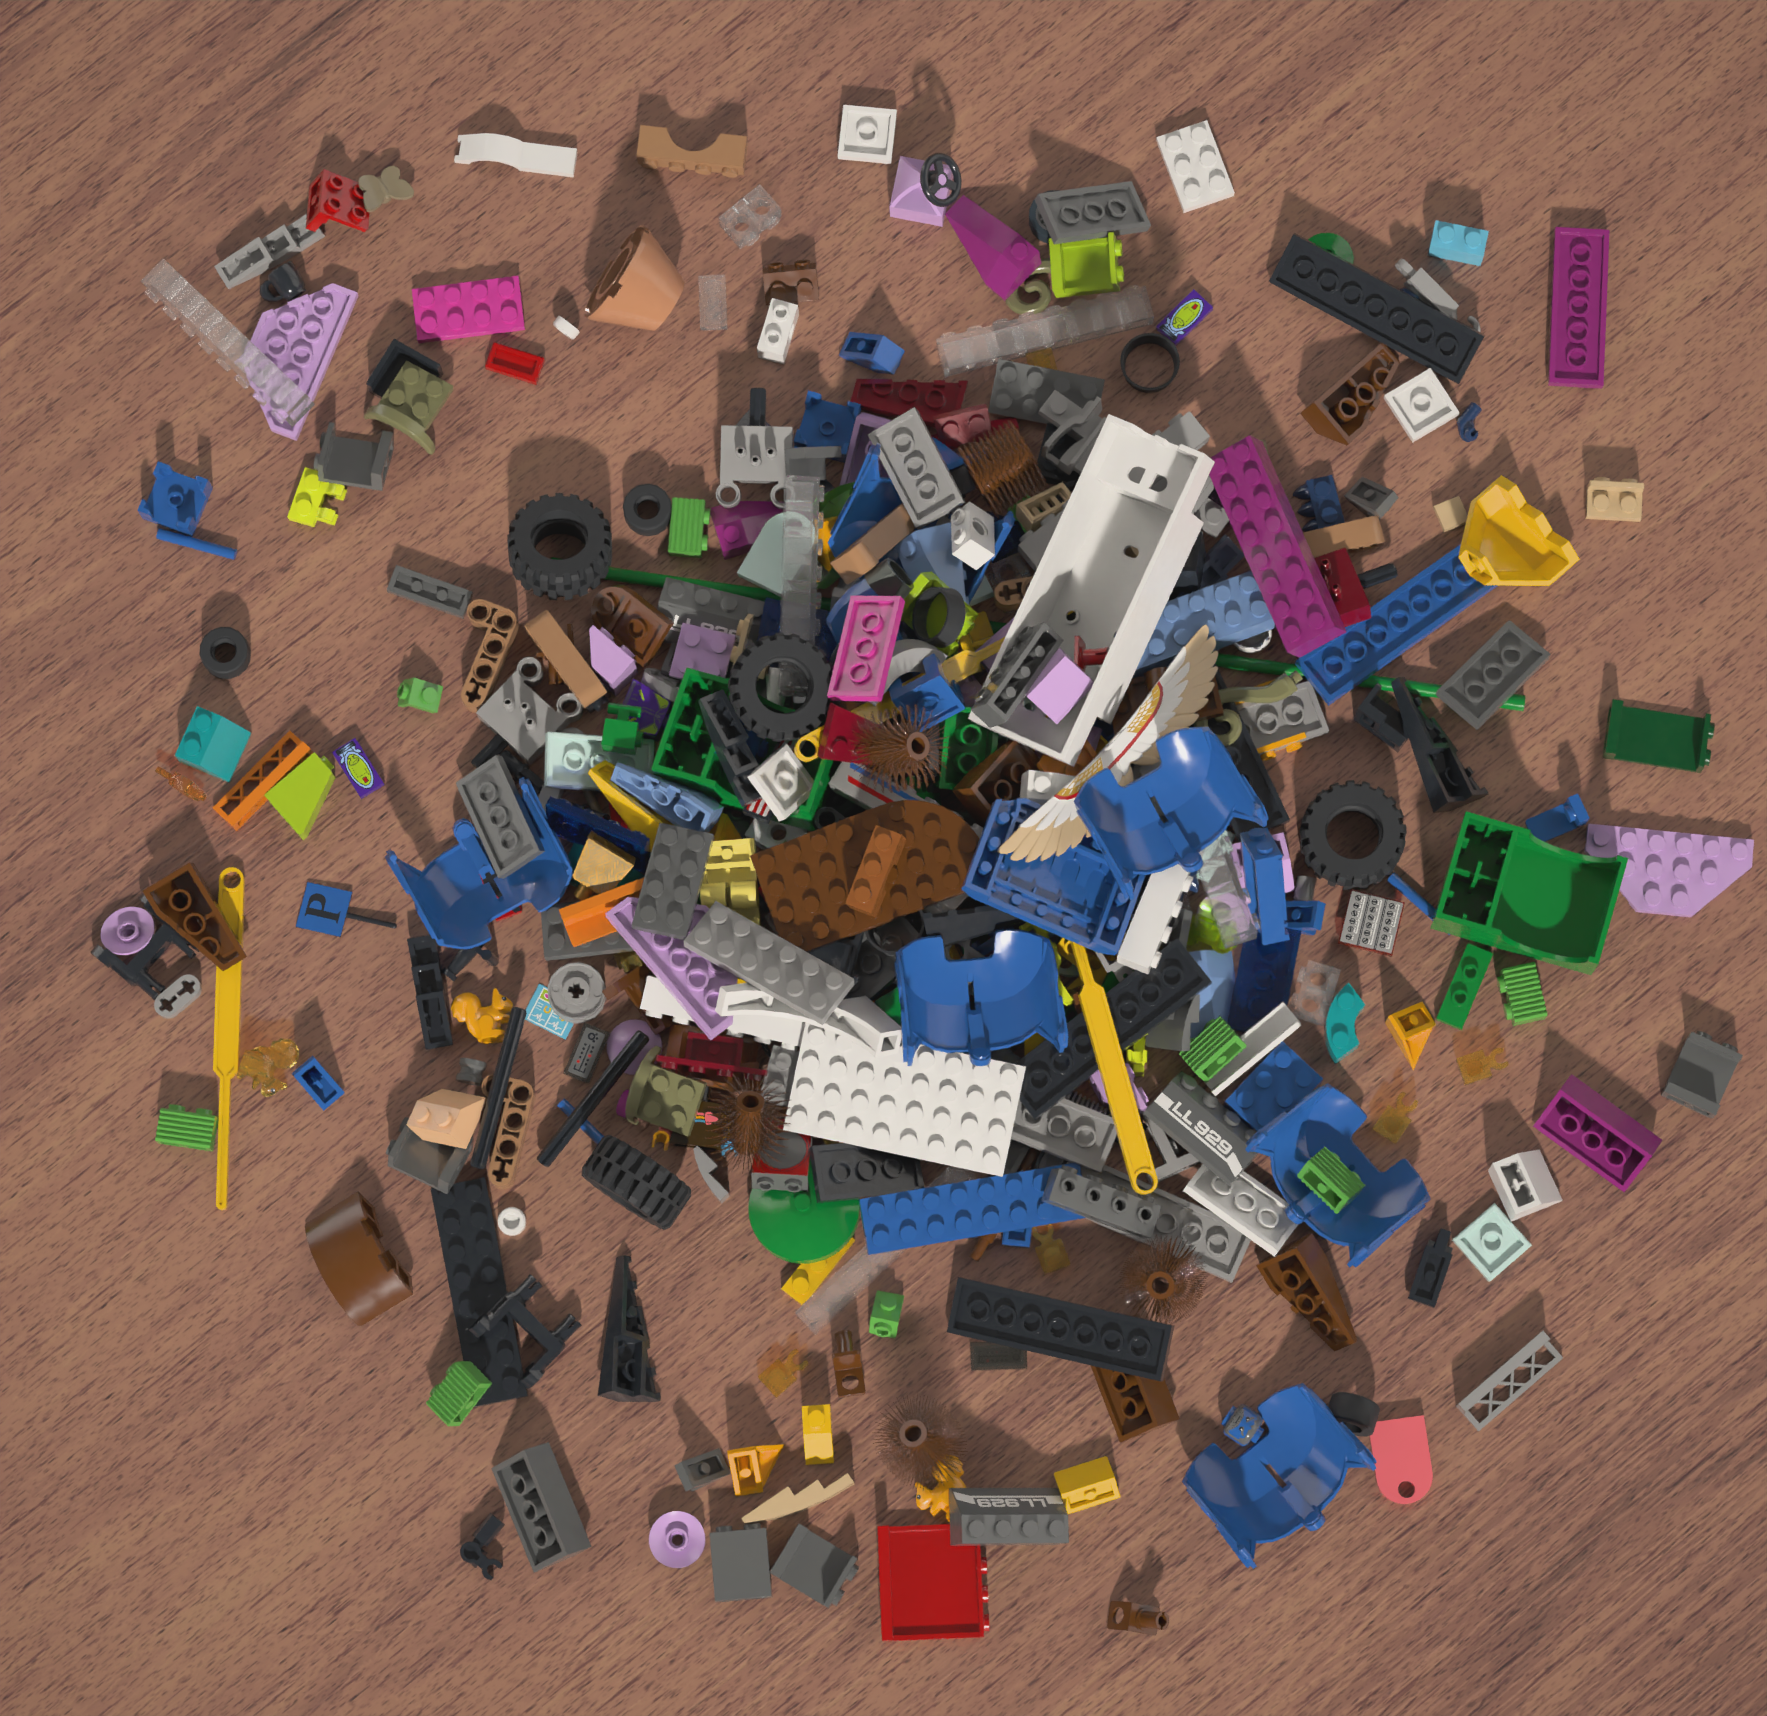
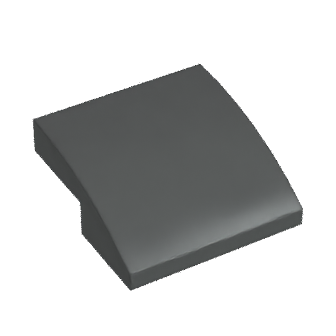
M1196 995L1178 1009L1174 1014V1020H1164L1146 1035L1145 1046L1190 1051L1191 1023L1199 1022L1200 995Z

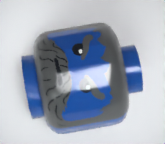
M1240 1404L1238 1407L1233 1405L1221 1423L1224 1426V1435L1240 1446H1246L1250 1441L1256 1444L1265 1430L1260 1427L1263 1422L1262 1416L1244 1404Z

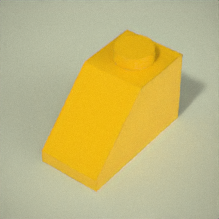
M830 1404L802 1406L806 1465L834 1463Z

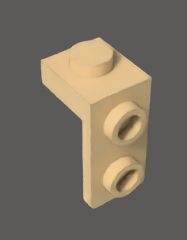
M748 614L744 620L740 619L736 631V635L740 636L738 646H733L729 660L734 662L733 665L746 649L754 618L752 614ZM770 664L760 672L757 681L759 678H765Z

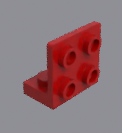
M323 169L309 187L305 228L316 232L322 224H325L330 219L366 232L369 226L370 212H367L363 202L365 192L360 189L358 182Z

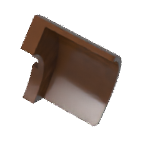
M359 1191L305 1224L309 1248L322 1278L339 1305L357 1326H363L413 1295L412 1276L400 1264L391 1249L385 1251L379 1239L383 1237V1233L376 1217L375 1207Z

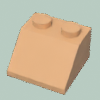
M441 1089L417 1100L406 1125L422 1140L466 1149L484 1111L487 1098Z

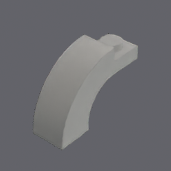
M915 639L896 641L884 693L899 676L905 673L921 672L926 674L923 665L924 658L935 653L942 665L948 656L925 641ZM869 701L874 706L878 703L877 701Z

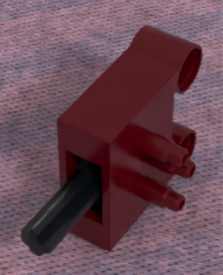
M1346 547L1314 558L1344 627L1371 618L1370 604L1363 589L1389 581L1398 576L1397 569L1393 563L1357 574Z

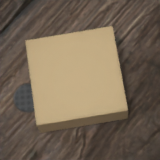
M1459 496L1433 507L1443 532L1466 524L1468 515Z

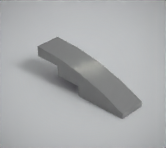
M305 214L289 226L282 225L263 239L257 237L214 267L226 287L231 289L305 250L325 237L324 232L320 227L316 232L306 229L307 214Z

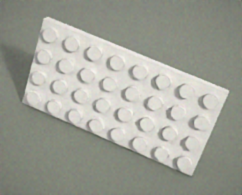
M805 1023L788 1104L790 1108L787 1109L786 1115L790 1116L785 1118V1123L791 1124H784L783 1130L1003 1177L1026 1066L991 1059L988 1065L976 1066L970 1062L969 1055L966 1053L936 1051L923 1044H920L916 1050L912 1066H908L907 1062L903 1063L902 1040L898 1054L874 1057L861 1046L839 1034Z

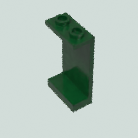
M1612 699L1609 705L1602 758L1701 773L1705 765L1709 766L1711 750L1707 749L1708 739L1713 738L1715 723L1710 722L1711 714L1706 713L1703 718L1627 707L1623 706L1624 701Z

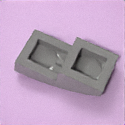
M696 1146L693 1150L702 1177L711 1192L722 1204L729 1197V1193L711 1176L718 1167Z

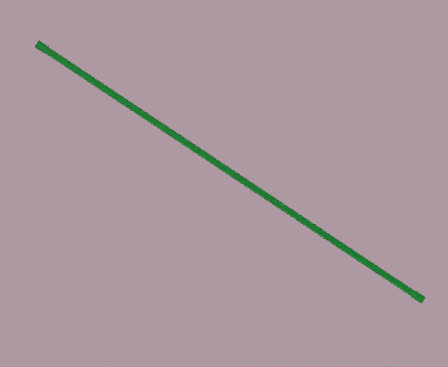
M551 557V559L563 560V559H561V558ZM608 567L609 572L605 579H603L663 588L666 577L772 604L830 612L831 598L792 594L789 592L787 598L784 599L763 588ZM989 621L994 634L1007 624ZM1218 653L1217 661L1215 662L1217 667L1279 676L1283 673L1289 676L1294 671H1297L1302 679H1307L1298 667L1292 663ZM1371 675L1356 687L1373 689L1378 683L1382 686L1381 690L1394 692L1391 682L1396 678ZM1411 680L1405 682L1408 691L1412 695L1438 698L1436 692L1442 686L1440 684ZM1513 694L1500 708L1523 712L1526 695Z

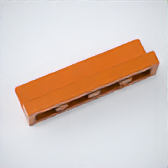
M645 877L558 909L572 946L577 947L616 932L617 930L606 918V913L627 897L639 898Z

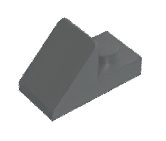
M1361 477L1344 495L1366 517L1378 516L1379 520L1399 498L1393 490L1365 477Z
M719 1448L687 1459L674 1466L685 1491H696L731 1474Z

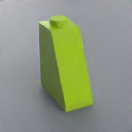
M315 752L264 795L302 840L308 837L335 780V776L331 771L335 767L324 755L319 758Z

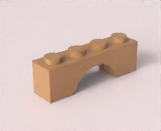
M640 125L636 156L638 164L647 169H657L659 166L668 167L669 170L674 172H683L687 169L695 170L696 173L702 175H709L711 172L722 173L725 177L735 178L745 173L748 141L747 136L720 133L716 141L708 148L700 151H688L680 148L672 141L667 128Z

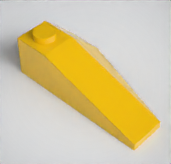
M606 760L591 768L588 774L639 842L652 852L659 823L674 824L610 781L615 765Z

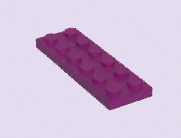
M1555 227L1548 386L1602 389L1604 386L1610 230Z

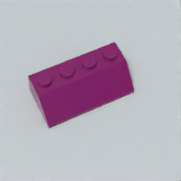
M1572 1074L1533 1125L1541 1133L1623 1192L1627 1190L1663 1141Z

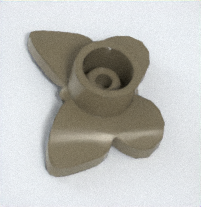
M389 166L385 168L380 177L363 175L359 178L358 185L365 192L363 202L367 212L377 210L382 204L391 201L392 198L406 200L414 196V190L406 180L399 179L400 170L398 167Z

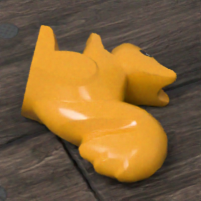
M496 988L492 992V1004L487 1007H482L480 999L471 992L462 993L454 998L451 1003L453 1017H456L459 1022L466 1021L469 1032L477 1038L479 1043L492 1044L503 1042L505 1031L501 1029V1024L508 1023L510 1015L506 1013L510 1012L513 1008V1003L510 999L501 995Z
M937 1460L936 1464L946 1479L939 1473L941 1479L938 1480L937 1476L934 1477L938 1482L936 1487L932 1490L929 1488L927 1490V1487L924 1486V1491L923 1485L916 1482V1504L921 1510H925L932 1505L930 1509L932 1516H935L940 1510H944L946 1512V1519L950 1523L949 1488H967L960 1478L964 1474L963 1464L960 1460L953 1462V1467L948 1464L954 1471L953 1473Z

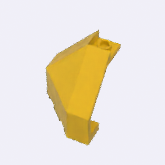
M1502 475L1471 501L1458 557L1469 576L1483 585L1550 586L1580 560L1569 540L1555 533L1543 512L1529 505L1518 486Z

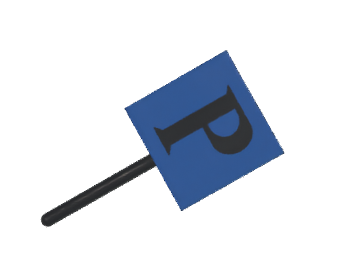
M307 882L296 927L341 937L346 918L394 929L397 927V924L348 913L353 892Z

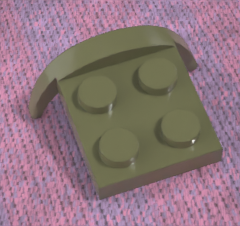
M406 360L378 405L369 407L364 414V418L366 420H379L400 430L422 446L428 454L432 455L435 452V445L426 432L453 392V385Z
M654 1046L645 1055L635 1073L626 1102V1118L635 1125L638 1124L639 1118L689 1136L691 1135L707 1082L655 1064L656 1056L661 1053L662 1048Z

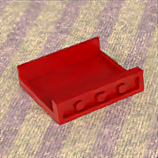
M950 1524L877 1526L882 1642L984 1638V1631H990L989 1614H983V1603H988V1585L982 1586V1574H987V1557H981V1545L951 1546Z

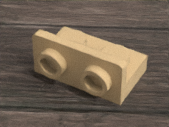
M1597 477L1594 480H1590L1586 491L1585 519L1640 522L1642 518L1644 483H1638L1636 479H1622L1621 482H1614L1606 477Z

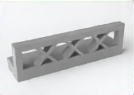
M1544 1331L1540 1332L1456 1405L1478 1432L1563 1359L1549 1342L1550 1338ZM1542 1346L1554 1357L1547 1365L1535 1364V1352ZM1531 1356V1364L1523 1363ZM1529 1367L1530 1380L1526 1383H1515L1514 1370L1516 1368ZM1534 1368H1542L1534 1375ZM1510 1374V1382H1503ZM1497 1385L1509 1386V1398L1504 1402L1492 1401L1493 1388ZM1513 1386L1521 1387L1513 1394ZM1489 1393V1400H1481ZM1476 1403L1488 1404V1416L1480 1423L1468 1411ZM1492 1404L1500 1405L1492 1412Z

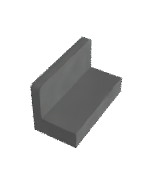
M841 446L785 448L786 480H825V458L842 457Z

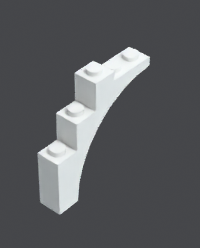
M747 982L721 986L715 1009L720 1016L766 1015L806 1022L851 1040L874 1057L898 1054L902 1038L901 1027L867 996L843 999L823 1025Z

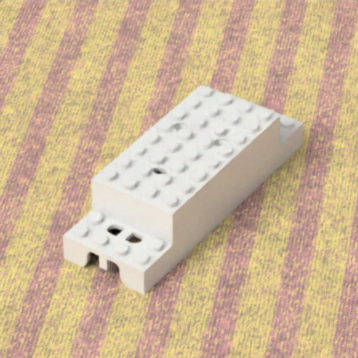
M1108 414L982 688L987 687L991 681L989 679L991 673L1004 663L1005 659L1003 657L1005 653L1019 642L1018 635L1027 626L1033 627L1043 622L1064 640L1059 648L1073 661L1075 636L1082 638L1086 644V649L1109 647L1110 649L1102 665L1087 666L1085 668V673L1094 681L1092 688L1058 724L1046 718V714L1037 706L1034 712L1026 709L1024 706L1026 695L1008 721L1003 724L989 728L972 711L968 719L1074 767L1096 718L1111 724L1204 524L1191 512L1215 463L1210 457L1183 444L1177 446L1158 435H1150L1134 424ZM1134 467L1146 469L1139 484L1131 481L1129 478V472ZM1157 474L1167 479V487L1161 492L1151 489ZM1130 546L1139 550L1138 556L1136 558L1126 556V548ZM1070 611H1075L1076 618L1073 621L1067 620V614Z

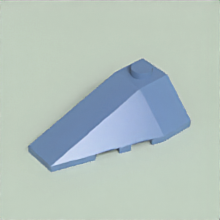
M951 522L914 531L895 546L902 566L912 583H914L920 573L932 571L949 588L957 590L962 595L963 600L969 605V598L965 596L964 580H967L966 571L963 570L962 560L952 555Z
M619 762L615 765L610 781L678 827L709 833L719 821L724 808L716 799L707 796L699 790Z
M1202 950L1189 952L1212 981L1211 985L1199 993V1022L1191 1023L1190 1038L1198 1036L1204 1030L1205 1024L1212 1019L1221 1016L1226 1022L1228 1021L1236 979L1232 951Z

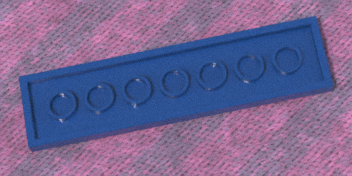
M1461 544L1370 608V619L1345 627L1346 633L1295 661V665L1328 706L1499 586L1483 585L1469 576L1458 557Z
M1076 1163L1062 1164L1077 1169V1175L1082 1176L1080 1165ZM1062 1165L1003 1174V1177L991 1176L858 1199L867 1255L1086 1217L1041 1201L1051 1169L1061 1168Z

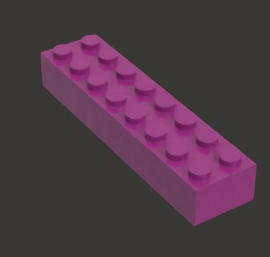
M1249 435L1210 457L1215 462L1209 473L1210 478L1287 653L1300 658L1346 633L1344 624L1263 442Z

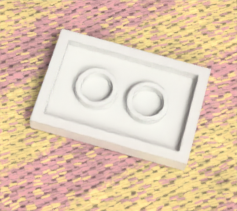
M1207 120L1156 137V142L1183 213L1234 196L1235 192Z

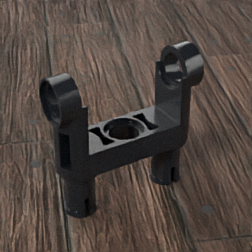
M142 893L138 899L145 904L144 907L148 912L163 923L152 936L149 943L136 954L128 965L106 948L104 950L98 944L90 953L106 967H110L131 986H139L155 1001L158 993L152 988L154 987L162 993L166 987L148 972L168 947L175 944L190 959L194 958L197 954L189 946H192L198 952L200 951L177 933L168 923L157 916L144 893Z
M531 1274L514 1292H507L488 1313H483L468 1329L478 1338L486 1330L490 1331L508 1313L544 1349L526 1367L524 1378L520 1379V1382L527 1389L540 1380L545 1373L546 1367L565 1349V1342L582 1326L569 1313L553 1331H548L525 1308V1303L543 1287L540 1282H536L537 1279Z

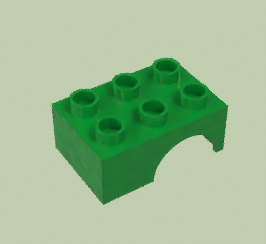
M686 667L651 769L656 776L699 790L707 796L716 799L723 807L743 812L744 807L741 806L716 754L698 702L699 699L722 689L726 696L729 697V679ZM757 694L761 703L773 712L789 713L795 711L773 703ZM825 718V719L823 720V722H822L817 728H815L814 730H816V729L822 727L823 725H825L826 718ZM766 738V742H769V748L766 757H761L759 766L770 757L778 743L777 741ZM811 743L805 757H812L815 754L813 743ZM820 757L810 762L803 761L802 765L814 780L809 798L786 819L779 821L773 814L771 820L811 832L817 830L814 816L820 808L825 807L831 792L829 782L839 768L841 761L827 760Z
M1466 811L1460 823L1430 929L1592 975L1600 961L1628 858L1619 855L1611 858L1594 857L1564 850L1538 839L1529 829Z

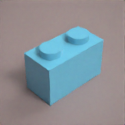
M1436 220L1428 256L1481 266L1489 231Z

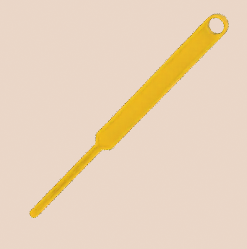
M1005 637L977 652L964 650L942 663V668L950 684L952 680L958 683L976 673L981 661L999 652ZM921 673V674H919V675H917V676L911 678L910 680H908V681L902 683V687H903L904 685H906V684H908V683H910V682H912V681H914V680L920 678L921 676H923V675H925V674H924V673ZM889 691L884 693L882 702H878L876 706L868 701L851 711L861 717H866L870 721H873L871 720V714H873L875 722L880 724L878 722L880 717L877 716L879 714L878 711L882 713L883 722L887 719L884 717L885 710L890 713L889 719L892 718L891 713L893 711L891 710H894L892 707L900 714L898 708L891 700ZM825 725L796 741L794 753L799 760L810 762L818 758L817 755ZM808 740L814 744L815 754L812 757H805L801 754L799 745L802 741Z
M229 867L223 870L219 877L218 905L243 948L245 877L239 869ZM230 872L238 873L241 878L240 884L235 888H227L223 882L226 874ZM243 960L225 971L216 966L213 1071L220 1078L216 1207L220 1210H225L228 1206L232 1078L239 1072Z
M1070 941L1083 985L1078 997L1131 1186L1139 1194H1149L1156 1189L1158 1179L1103 987L1094 982L1085 947ZM1140 1173H1147L1151 1176L1152 1186L1149 1190L1144 1191L1137 1186L1136 1178Z

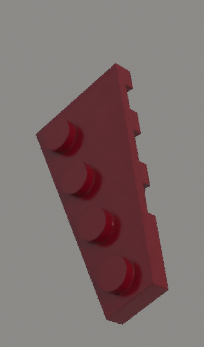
M856 379L850 401L861 404V410L897 418L915 407L925 425L935 428L933 416L962 408L968 381L959 380L958 383H947L945 380L918 382V380L907 379L906 382H893L892 379Z
M830 702L817 756L827 760L850 761V763L859 764L867 759L858 760V758L870 754H857L868 753L862 751L869 750H848L861 749L871 745L863 742L865 740L859 738V735L866 738V740L869 739L868 741L871 743L873 741H870L872 739L865 736L866 734L860 730L861 728L858 725L860 724L871 737H874L873 733L867 729L868 727L865 725L867 722L865 721H868L872 730L876 731V734L877 730L871 723L872 721L865 720L864 717Z

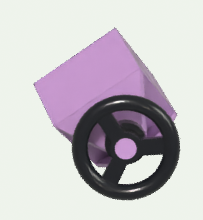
M934 153L925 161L900 156L889 206L890 217L943 227L946 208L956 201L962 185L961 173L953 158L945 153Z

